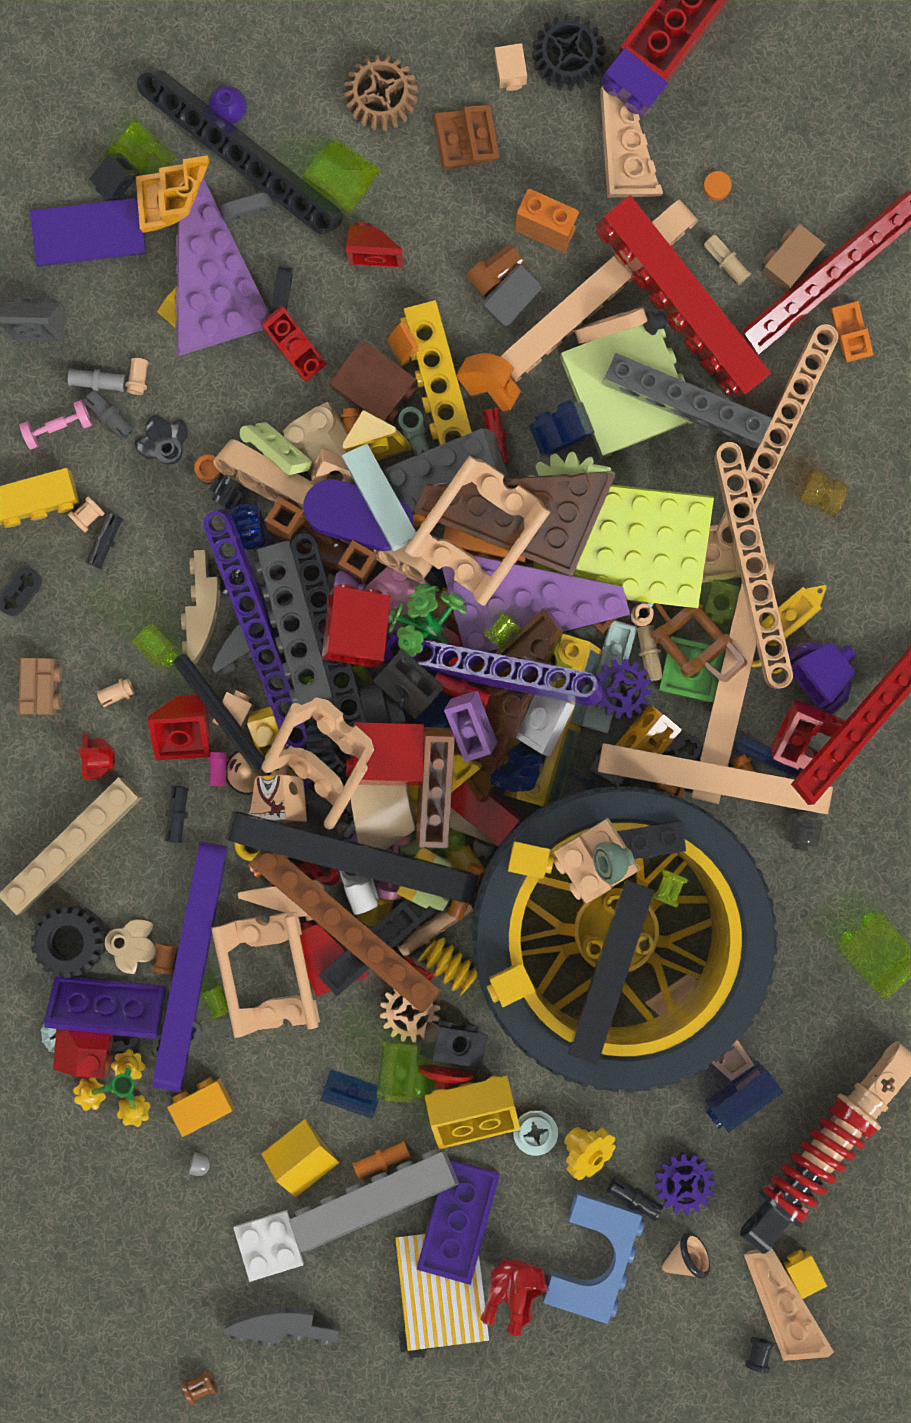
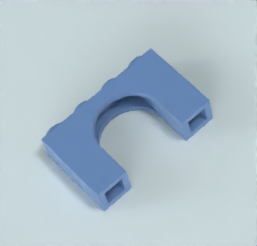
M576 1190L568 1214L569 1222L604 1234L613 1245V1260L604 1274L591 1280H581L551 1270L547 1280L549 1291L543 1293V1303L608 1324L610 1316L615 1317L619 1300H616L618 1291L619 1289H624L628 1274L624 1273L627 1262L632 1263L635 1256L636 1247L633 1246L636 1235L641 1236L645 1220L641 1219V1212L636 1209L631 1210L625 1205Z

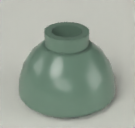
M603 842L596 845L593 853V862L599 877L607 884H614L625 876L629 866L634 863V857L629 848H622L620 845L612 842Z

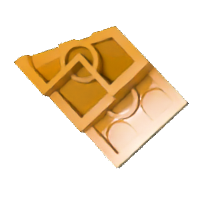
M208 155L183 159V164L159 168V173L136 176L140 230L143 233L171 226L189 215L209 164L210 158Z

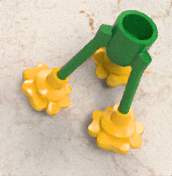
M127 1049L124 1053H117L115 1055L116 1061L111 1064V1068L115 1071V1078L111 1084L104 1086L96 1078H89L88 1080L82 1078L79 1085L73 1089V1093L77 1095L74 1098V1102L81 1105L84 1111H88L90 1108L96 1110L106 1098L104 1092L111 1091L118 1098L126 1097V1100L118 1102L119 1111L117 1117L123 1119V1125L139 1127L142 1121L149 1119L148 1110L151 1106L149 1102H145L143 1095L134 1096L132 1091L135 1085L134 1079L142 1077L141 1071L146 1066L142 1062L139 1052L133 1054L131 1049Z

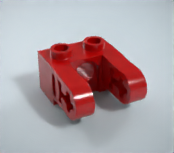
M794 699L770 745L773 759L796 769H799V767L804 769L818 753V751L807 747L812 737L816 736L818 732L832 737L846 720Z

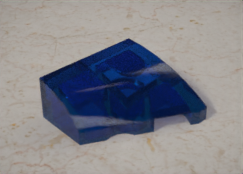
M521 741L508 751L509 761L490 775L492 785L519 792L530 791L535 788L546 760V755L539 753Z

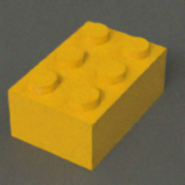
M492 1076L486 1081L478 1083L468 1082L461 1084L457 1088L449 1090L438 1089L429 1095H425L430 1125L439 1149L521 1130L507 1076Z

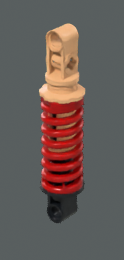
M898 1041L892 1043L861 1083L857 1082L854 1085L855 1090L851 1092V1095L846 1096L839 1093L834 1106L828 1108V1113L832 1118L830 1120L824 1117L819 1119L818 1124L822 1130L811 1129L809 1131V1136L813 1140L811 1143L804 1140L800 1142L799 1146L803 1151L802 1155L796 1152L791 1153L790 1159L797 1168L794 1169L788 1164H782L781 1172L788 1179L785 1181L779 1176L774 1175L771 1178V1182L775 1187L769 1183L767 1187L758 1191L765 1201L752 1217L743 1224L740 1236L760 1253L765 1254L770 1251L790 1223L801 1228L803 1221L810 1212L802 1205V1202L810 1207H815L818 1204V1200L811 1191L822 1196L828 1191L821 1179L830 1184L835 1183L837 1177L833 1171L844 1172L847 1168L843 1159L854 1160L856 1158V1153L852 1149L853 1146L859 1149L864 1148L866 1143L863 1138L868 1141L871 1136H874L881 1129L876 1119L880 1116L881 1112L887 1111V1104L911 1077V1052ZM883 1079L886 1081L884 1085L881 1083Z

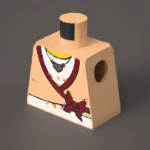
M288 764L272 771L270 776H257L254 783L250 814L281 823L306 822L303 779L298 776L288 775Z

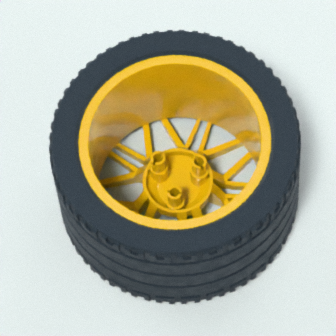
M639 787L592 788L562 796L557 800L551 801L545 807H540L513 828L514 830L496 849L486 867L485 873H483L474 904L472 937L475 967L482 992L489 1008L494 1013L496 1021L505 1034L511 1037L513 1043L530 1059H535L539 1066L544 1067L556 1076L558 1074L564 1076L566 1081H572L583 1087L588 1085L594 1086L595 1090H609L612 1092L625 1090L627 1093L641 1090L651 1091V1087L661 1089L673 1083L678 1084L681 1082V1079L685 1077L690 1079L700 1071L710 1068V1063L713 1061L717 1063L721 1060V1057L727 1051L730 1052L734 1048L733 1044L736 1040L740 1041L747 1029L751 1028L754 1023L752 1019L755 1014L759 1015L763 1001L768 996L766 992L768 985L771 986L773 980L771 978L776 967L774 955H777L778 950L776 947L778 931L774 928V923H777L774 915L773 900L768 896L770 890L768 885H766L761 869H757L755 866L756 860L751 856L744 843L737 840L738 836L725 826L722 821L715 819L714 815L698 805L686 801V799L653 789ZM606 818H609L616 831L682 821L686 851L671 853L646 878L644 875L643 858L635 859L640 868L636 872V884L648 887L649 883L677 855L683 859V862L652 896L628 972L642 966L646 961L653 965L668 1011L654 1018L625 981L622 989L623 993L645 1017L647 1022L625 1027H611V1022L598 1065L568 1055V1049L578 1020L561 1012L560 1009L586 992L592 977L554 1005L542 994L568 956L581 953L590 965L596 967L622 888H611L588 903H585L583 900L584 903L576 914L574 924L563 923L530 900L529 897L536 883L572 892L569 886L571 883L548 877L541 879L508 872L513 842L549 848V855L556 858L554 851ZM687 864L695 873L706 896H662ZM708 903L711 918L670 935L662 936L659 935L658 920L654 912L662 904ZM525 907H529L553 925L555 929L521 937ZM712 926L711 947L707 962L672 944L674 941ZM556 934L574 936L576 941L564 945L521 951V942ZM656 947L669 948L705 967L700 975L663 959L654 950ZM561 951L539 987L536 988L534 986L536 992L502 1007L500 1001L494 1003L487 989V986L491 984L490 976L521 961L523 963L522 956ZM662 965L698 978L691 991L675 1006Z

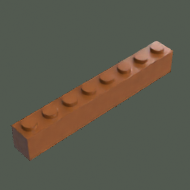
M260 850L249 863L421 1013H424L439 996L441 991L285 856Z

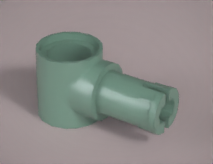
M414 407L403 409L397 417V426L403 432L406 440L409 439L414 455L421 454V451L423 453L429 451L430 448L424 435L426 430L423 425L421 411ZM406 413H412L416 416L417 425L415 427L409 428L404 425L403 416Z

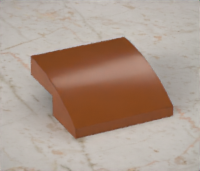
M490 105L464 107L461 111L435 113L432 116L442 170L499 160L500 156Z

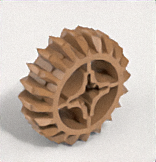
M377 54L375 55V62L372 63L366 57L364 59L365 66L363 67L361 64L356 63L355 69L357 73L349 72L348 77L351 81H347L344 84L345 89L348 90L344 93V99L349 101L346 104L347 110L354 111L352 114L354 120L361 118V125L363 127L371 121L372 130H376L378 123L382 125V130L386 131L387 123L391 122L392 127L396 129L398 127L397 118L405 123L407 121L405 113L413 114L414 108L412 105L417 104L418 100L414 94L418 93V86L413 85L415 76L408 75L410 72L408 66L401 68V60L397 59L392 64L391 56L389 55L385 57V61H380V56ZM379 74H387L394 78L390 80H384L379 76ZM370 78L371 87L365 90L363 95L358 96L361 85L366 79ZM376 83L379 89H383V92L385 91L386 102L383 96H379V93L377 94ZM403 89L402 99L392 108L391 98L398 94L397 91ZM365 105H368V107L372 105H378L382 108L383 111H374L367 108Z

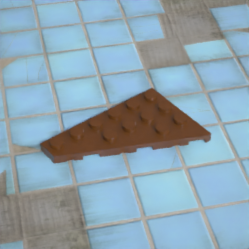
M612 471L503 479L504 484L509 488H515L518 485L525 488L540 499L545 508L550 511V514L520 556L573 576L613 482L615 473ZM473 482L461 487L438 521V523L510 551L525 529V518L520 515H510L494 505L479 493L477 485ZM450 483L425 484L414 513L427 518Z
M542 608L494 654L549 664L564 630L548 609ZM483 663L475 672L481 671L485 663ZM512 668L505 669L501 677L508 676ZM539 673L532 674L528 678V683L537 680ZM468 681L467 684L486 692H491L485 711L497 744L490 755L473 759L479 762L482 767L466 780L477 800L485 802L492 792L535 695ZM449 695L425 717L430 727L451 729L444 709L451 698H455L454 696ZM454 739V751L461 754L456 739Z

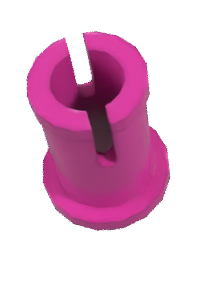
M210 752V757H207V760L210 761L209 785L227 786V761H230V758L227 757V752Z

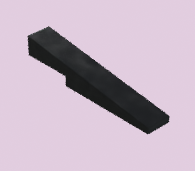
M625 880L586 993L587 996L568 1049V1055L598 1065L654 893L653 889Z
M405 899L376 924L371 931L392 949L436 909L430 906L426 909ZM347 950L318 976L337 997L364 974L369 967L350 950Z

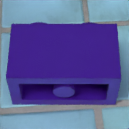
M626 48L619 54L599 82L609 95L619 98L625 103V107L631 113L638 114L643 117L668 84V82Z

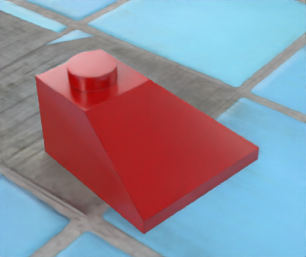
M358 222L356 226H349L346 244L349 265L404 267L402 248L378 227H372L373 225L367 222Z
M197 695L176 696L148 716L147 721L155 760L210 757L208 710Z
M56 1029L53 1070L76 1077L105 1079L110 1073L113 1035Z

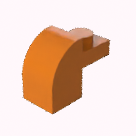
M480 353L466 357L456 374L458 380L471 396L488 392L502 412L512 409L521 392L510 377L514 367L505 359L494 354Z

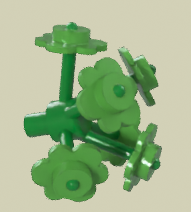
M430 583L420 584L414 588L415 593L408 595V598L412 600L407 603V613L399 616L403 607L401 602L397 609L392 607L390 610L388 633L391 634L396 622L402 623L397 631L399 638L398 646L404 649L408 657H413L417 653L422 652L423 646L421 643L423 638H427L429 641L433 639L437 643L448 644L449 641L442 633L444 630L443 622L453 609L463 614L468 612L467 606L464 604L465 600L460 594L456 592H451L450 594L445 591L442 592L440 598L449 605L437 620L434 617L433 610L438 607V603L433 593L438 592L439 587H431Z

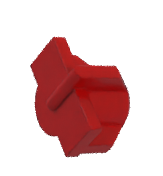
M84 734L82 748L78 749L82 759L81 774L84 780L102 779L115 767L114 748L102 738L90 739L88 734Z

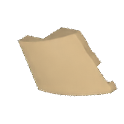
M357 786L351 797V805L358 843L385 850L416 830L414 801H409L408 786Z

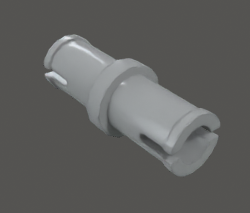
M69 368L68 386L92 388L93 391L106 389L124 392L125 374L101 372V369L86 371Z

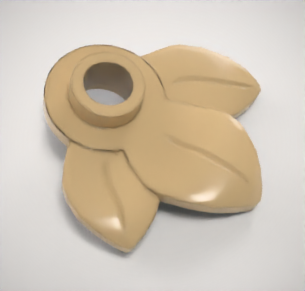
M137 919L131 920L123 929L115 928L107 933L104 942L105 948L111 955H114L115 964L121 971L134 974L137 969V962H149L156 958L157 948L147 939L153 928L151 922ZM116 938H123L124 944L121 947L114 946Z

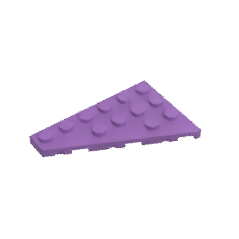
M203 178L189 215L178 222V233L176 235L177 290L175 312L177 314V321L175 322V331H177V347L175 352L177 356L261 331L263 329L260 323L270 316Z
M472 555L479 561L481 569L489 576L493 575L502 562L501 560ZM517 564L512 566L489 601L483 606L475 600L470 590L454 580L455 572L451 567H442L449 594L451 592L460 594L465 600L464 604L467 606L468 612L466 614L454 610L464 648L483 652L501 648L542 608H546L552 613L564 631L630 615L624 589L621 585L603 583L597 580L584 579Z

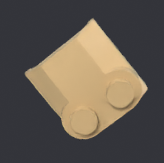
M326 402L313 408L290 423L283 430L284 438L312 461L310 469L307 471L310 477L311 469L322 448L341 456L347 453L343 448V442L348 436V432L331 402Z

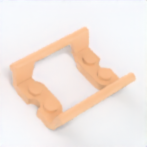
M469 455L404 551L412 557H422L439 570L444 566L451 567L455 572L454 580L470 590L475 600L485 606L548 517L550 511L545 508L540 499L522 486L518 485L515 488L507 487L503 482L504 474L489 463ZM471 482L476 484L479 493L494 505L510 515H520L525 518L524 531L492 576H489L481 569V565L475 557L447 539L439 540L430 535V532L461 487Z
M316 697L303 705L299 703L291 705L262 764V770L269 773L288 764L300 778L313 780L316 792L333 805L324 821V827L330 830L336 825L368 768L366 763L374 752L372 740L357 726L351 727L346 724L343 719V713L331 702ZM313 717L317 721V726L322 733L328 735L337 743L344 753L356 756L359 759L345 786L340 778L312 752L305 751L303 748H293L292 746L282 750L295 726Z
M297 912L274 914L270 916L269 923H265L259 916L231 921L227 924L211 928L234 1038L242 1037L261 1029L278 1028L283 1025L284 1019L289 1020L292 1026L306 1024L307 1029L318 1027L320 1019L316 1000L312 998L300 940L302 932ZM289 940L300 995L272 998L263 1002L260 1006L239 1009L228 952L240 943L245 942L250 946L257 947L279 944Z

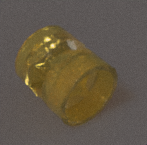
M813 469L798 502L811 508L819 506L820 512L834 518L846 498L850 485L838 479L830 481L827 474Z

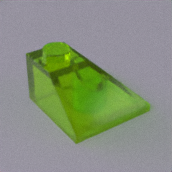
M334 139L318 152L303 174V178L306 183L348 214H351L381 169L339 140Z

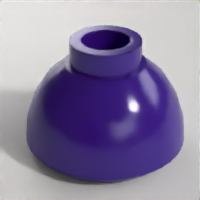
M221 86L209 98V106L212 110L231 124L240 121L246 113V99L242 92L233 86Z

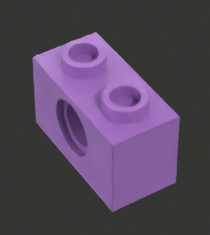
M478 691L451 698L444 711L464 762L490 755L497 744V740Z

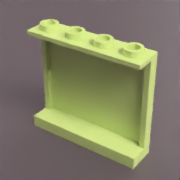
M641 324L628 330L592 340L561 353L560 360L601 459L611 456L616 451L686 423H693L602 385L615 353L685 382L682 373L677 374L674 367L676 358L672 348H667L663 338H666L664 329H659L655 335H651Z

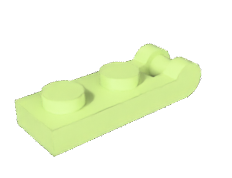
M267 422L257 423L255 427L253 425L241 427V439L244 442L254 444L266 457L278 465L284 473L293 475L309 471L312 461Z

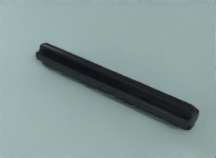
M186 654L179 655L173 661L174 666L252 770L257 771L261 769L265 758Z

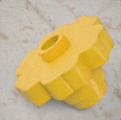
M580 1127L572 1129L564 1140L567 1150L570 1152L566 1159L568 1164L566 1170L578 1180L583 1179L585 1176H593L602 1169L604 1162L612 1157L613 1151L616 1148L613 1144L615 1137L604 1128H600L597 1132L594 1130L588 1132Z

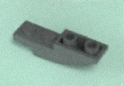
M293 598L285 602L281 606L289 605L292 602ZM265 602L267 611H272L271 602ZM257 622L252 624L251 628L255 635L264 634L265 630L262 624ZM240 624L230 634L215 659L212 669L216 674L222 672L224 675H227L238 668L236 664L238 661L245 657L248 661L253 659Z
M276 1307L254 1311L229 1321L224 1335H230V1338L235 1341L253 1339L258 1340L260 1345L274 1346L275 1343L280 1344L282 1334L285 1333L291 1339L303 1340L304 1337L314 1338L315 1342L319 1344L330 1345L332 1342L338 1341L340 1324L313 1320L315 1312L313 1308Z

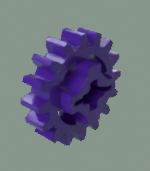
M614 659L611 660V668L603 664L601 667L604 673L596 672L594 674L599 679L598 681L602 688L606 678L612 674V681L607 688H603V697L596 707L602 708L605 706L606 716H609L612 711L615 712V719H620L622 713L625 714L626 718H632V710L640 714L642 711L639 705L649 704L644 697L645 695L652 694L651 690L646 689V685L652 681L650 679L644 680L643 676L647 671L646 669L637 671V662L628 666V659H623L621 665H619L617 660ZM623 670L630 672L637 680L632 681L625 677ZM619 681L622 685H633V687L627 688L628 690L624 691V696L621 693H610L611 690L619 686ZM635 690H639L637 699L631 704L633 693ZM612 697L617 700L620 708L610 704L606 698Z
M684 1152L680 1153V1159H676L671 1154V1162L669 1164L664 1161L661 1162L664 1168L663 1172H655L660 1181L654 1182V1186L661 1189L656 1195L658 1199L666 1198L663 1202L664 1207L668 1208L673 1205V1212L675 1214L679 1212L680 1208L684 1210L685 1215H689L690 1208H694L698 1213L700 1212L699 1204L709 1205L706 1196H714L715 1194L709 1186L716 1185V1181L708 1178L713 1174L711 1168L704 1169L706 1166L704 1159L697 1163V1156L692 1153L689 1159L686 1158ZM679 1166H690L687 1170L677 1169ZM700 1175L703 1178L702 1190H699L697 1181L701 1178ZM668 1176L672 1179L673 1184L669 1192L666 1187ZM681 1179L685 1181L689 1179L691 1186L688 1189L685 1186L681 1188L679 1181ZM682 1198H693L690 1201H680Z

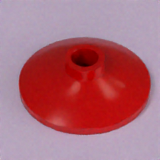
M435 1064L418 1066V1071L427 1078L436 1081L435 1087L440 1089H452V1084L463 1083L473 1079L471 1072L459 1068H446Z

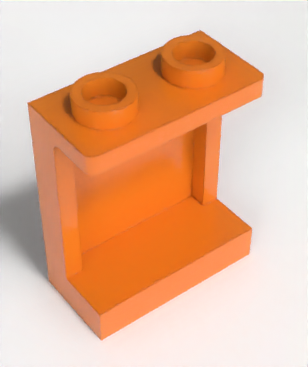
M528 189L517 211L515 231L565 253L576 230L574 223L579 211L532 189Z

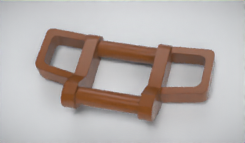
M700 602L698 608L685 607L673 619L665 609L664 604L654 603L667 623L658 627L651 634V638L664 647L681 667L680 672L685 678L694 675L706 667L720 681L728 682L747 665V660L732 644L733 640L728 634H723L702 610L703 606ZM694 617L715 642L699 657L689 661L670 639V636L679 631ZM726 648H729L738 659V662L727 673L721 674L710 663Z

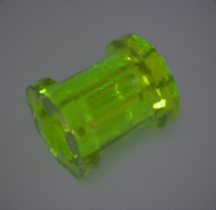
M504 611L499 613L500 617L490 629L483 631L484 635L501 649L505 646L504 642L514 630L518 631L521 628Z
M663 869V879L657 893H653L652 897L677 907L679 904L677 898L683 884H687L688 879Z
M223 984L200 995L208 1004L212 1013L210 1016L212 1020L229 1013L226 996L223 992Z

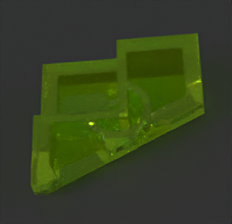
M136 119L132 121L118 141L112 143L99 162L102 163L108 154L122 153L140 172L139 175L142 176L159 173V168L171 166L177 157Z

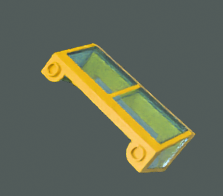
M562 634L553 653L555 657L554 666L589 672L594 675L597 672L603 650L589 641ZM591 684L583 688L582 694L592 691ZM570 702L575 706L550 757L542 756V764L537 775L531 774L517 782H507L503 795L543 807L562 797L587 705Z

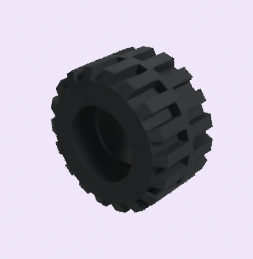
M75 905L60 907L45 914L40 918V923L35 925L34 930L36 932L31 936V941H34V946L31 947L32 953L36 952L38 957L35 959L38 964L42 963L44 965L42 969L46 972L51 971L53 976H64V978L78 976L92 969L94 965L99 963L100 957L105 953L106 949L104 947L106 935L104 936L103 934L105 927L98 922L100 918L96 914L92 915L90 913L91 910L87 908L82 909L80 906ZM64 925L76 927L83 936V949L78 956L73 958L63 956L55 946V934Z

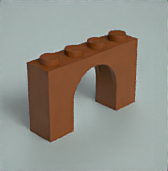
M281 497L277 499L265 519L268 535L280 542L289 540L291 544L293 539L299 534L306 533L311 535L319 548L324 568L334 574L344 571L356 578L360 584L366 585L377 567L376 553L354 540L347 546L327 535L316 532L305 519L304 511ZM305 543L299 547L298 552L303 555L308 554L312 550V545Z

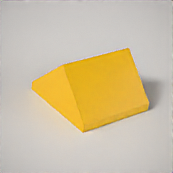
M364 410L343 442V448L346 452H350L367 443L376 461L412 450L411 444L394 426Z
M306 1119L302 1120L262 1153L276 1182L294 1197H298L340 1163Z

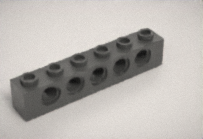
M617 353L613 357L602 384L755 449L761 445L772 419Z
M288 540L257 549L259 559L254 560L258 576L263 575L266 585H262L261 588L265 601H271L273 610L268 611L272 627H278L280 636L275 637L279 653H285L287 660L282 665L286 679H292L294 689L289 690L292 702L303 705L317 697L334 704L291 544ZM276 572H286L282 579H272ZM282 598H293L292 602L289 605H279L280 600ZM297 622L300 624L296 631H286L290 623ZM297 649H307V653L304 657H293L294 652ZM304 675H314V680L310 684L304 685L300 683Z

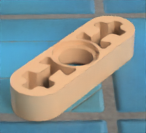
M640 307L588 323L575 329L574 332L578 343L581 344L637 327L648 320L644 308Z

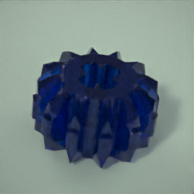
M244 503L232 507L230 513L244 549L252 550L263 546L266 535L259 506L256 503Z

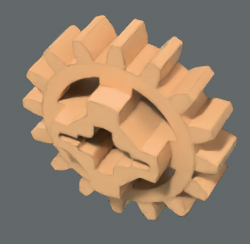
M395 989L394 994L386 992L385 996L389 999V1002H381L380 1006L385 1008L386 1012L381 1013L380 1018H387L388 1021L383 1027L384 1029L393 1028L392 1037L399 1033L401 1034L402 1042L405 1041L407 1036H411L412 1042H416L417 1035L420 1034L424 1038L427 1022L440 1019L438 1015L434 1014L435 1011L440 1010V1005H433V1003L424 1013L420 1011L414 1013V1018L411 1019L408 1014H403L402 1011L406 1010L407 1005L412 1004L403 997L402 1004L399 1007L392 1008L394 1001L401 995ZM429 1015L427 1021L418 1028L417 1022L421 1016ZM394 1019H400L407 1025V1029L398 1026Z

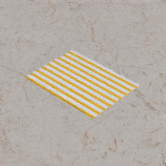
M425 1234L396 1237L408 1351L489 1341L488 1327L480 1320L485 1310L479 1255L472 1282L469 1285L416 1270Z

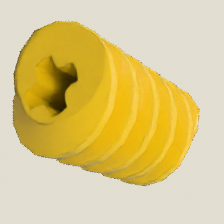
M444 937L437 941L434 939L417 961L421 962L428 959L425 968L428 970L436 966L434 976L437 977L444 973L445 976L442 983L446 984L452 980L451 990L455 991L462 988L461 996L477 978L476 967L469 970L472 962L470 959L461 963L463 953L459 952L452 955L455 948L453 945L443 948L446 942Z

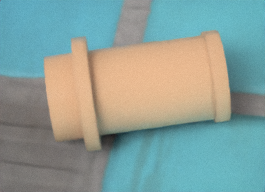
M141 358L131 359L129 380L125 382L128 393L143 395L144 390H147V385H145L147 367L149 365L147 360Z
M122 678L119 679V683L97 691V696L103 707H107V705L123 698L130 699L131 695L135 694L130 680H123Z

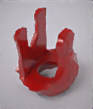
M504 1258L491 1271L492 1276L490 1278L492 1281L488 1290V1301L480 1320L483 1324L494 1325L498 1305L506 1300L510 1309V1323L507 1332L513 1336H521L522 1328L532 1322L531 1307L533 1299L544 1292H548L549 1288L542 1268H537L517 1259L508 1261Z

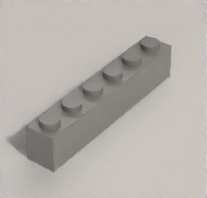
M437 1149L423 1154V1160L416 1164H413L412 1160L396 1167L398 1172L389 1176L386 1172L372 1177L371 1184L362 1187L361 1183L345 1189L347 1194L337 1198L334 1194L320 1200L321 1206L311 1210V1207L307 1206L295 1211L296 1217L290 1219L289 1223L300 1251H310L458 1185V1179L447 1153H438Z

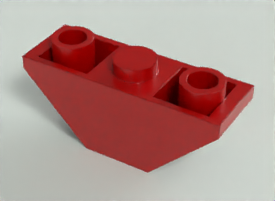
M282 305L260 323L266 336L305 382L327 365Z

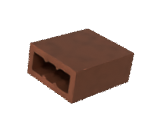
M363 339L329 383L332 390L359 410H364L390 424L400 414L401 411L398 407L404 400L409 402L417 391V388L414 387L416 385V378Z

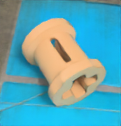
M89 496L85 499L86 502L74 513L70 512L68 514L85 533L88 531V526L99 515L103 516L105 514Z

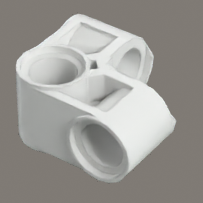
M339 870L347 898L355 915L378 906L379 896L371 878Z

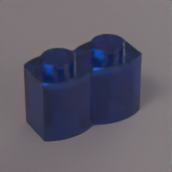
M568 400L557 405L558 410L551 414L550 411H547L535 417L536 421L530 424L529 427L541 456L556 453L595 433L583 402L574 403L573 400Z

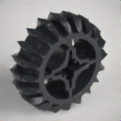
M567 14L564 17V22L555 17L553 21L554 26L546 22L544 24L545 31L539 30L537 32L539 40L533 41L535 51L532 52V59L537 60L534 63L535 70H541L539 75L541 79L550 76L548 79L549 87L557 81L559 91L563 89V84H568L569 91H573L574 83H577L578 87L582 90L585 85L584 79L590 84L593 83V75L599 76L601 73L599 66L605 64L603 55L606 54V47L601 46L604 38L603 36H597L599 31L597 27L589 29V19L581 24L579 15L575 17V21H570V17ZM565 34L573 35L569 39H563L559 37ZM582 40L590 48L591 59L585 57V53L580 49ZM548 46L558 56L556 66L550 62L546 50ZM574 47V53H570L564 59V52H569ZM570 66L579 68L576 71H565Z
M343 707V714L347 716L355 714L351 713L349 707ZM311 717L307 720L309 727L305 729L307 739L304 741L308 746L307 751L316 755L340 779L347 778L346 761L350 759L349 754L344 753L337 743L328 735L322 733L317 726V721Z

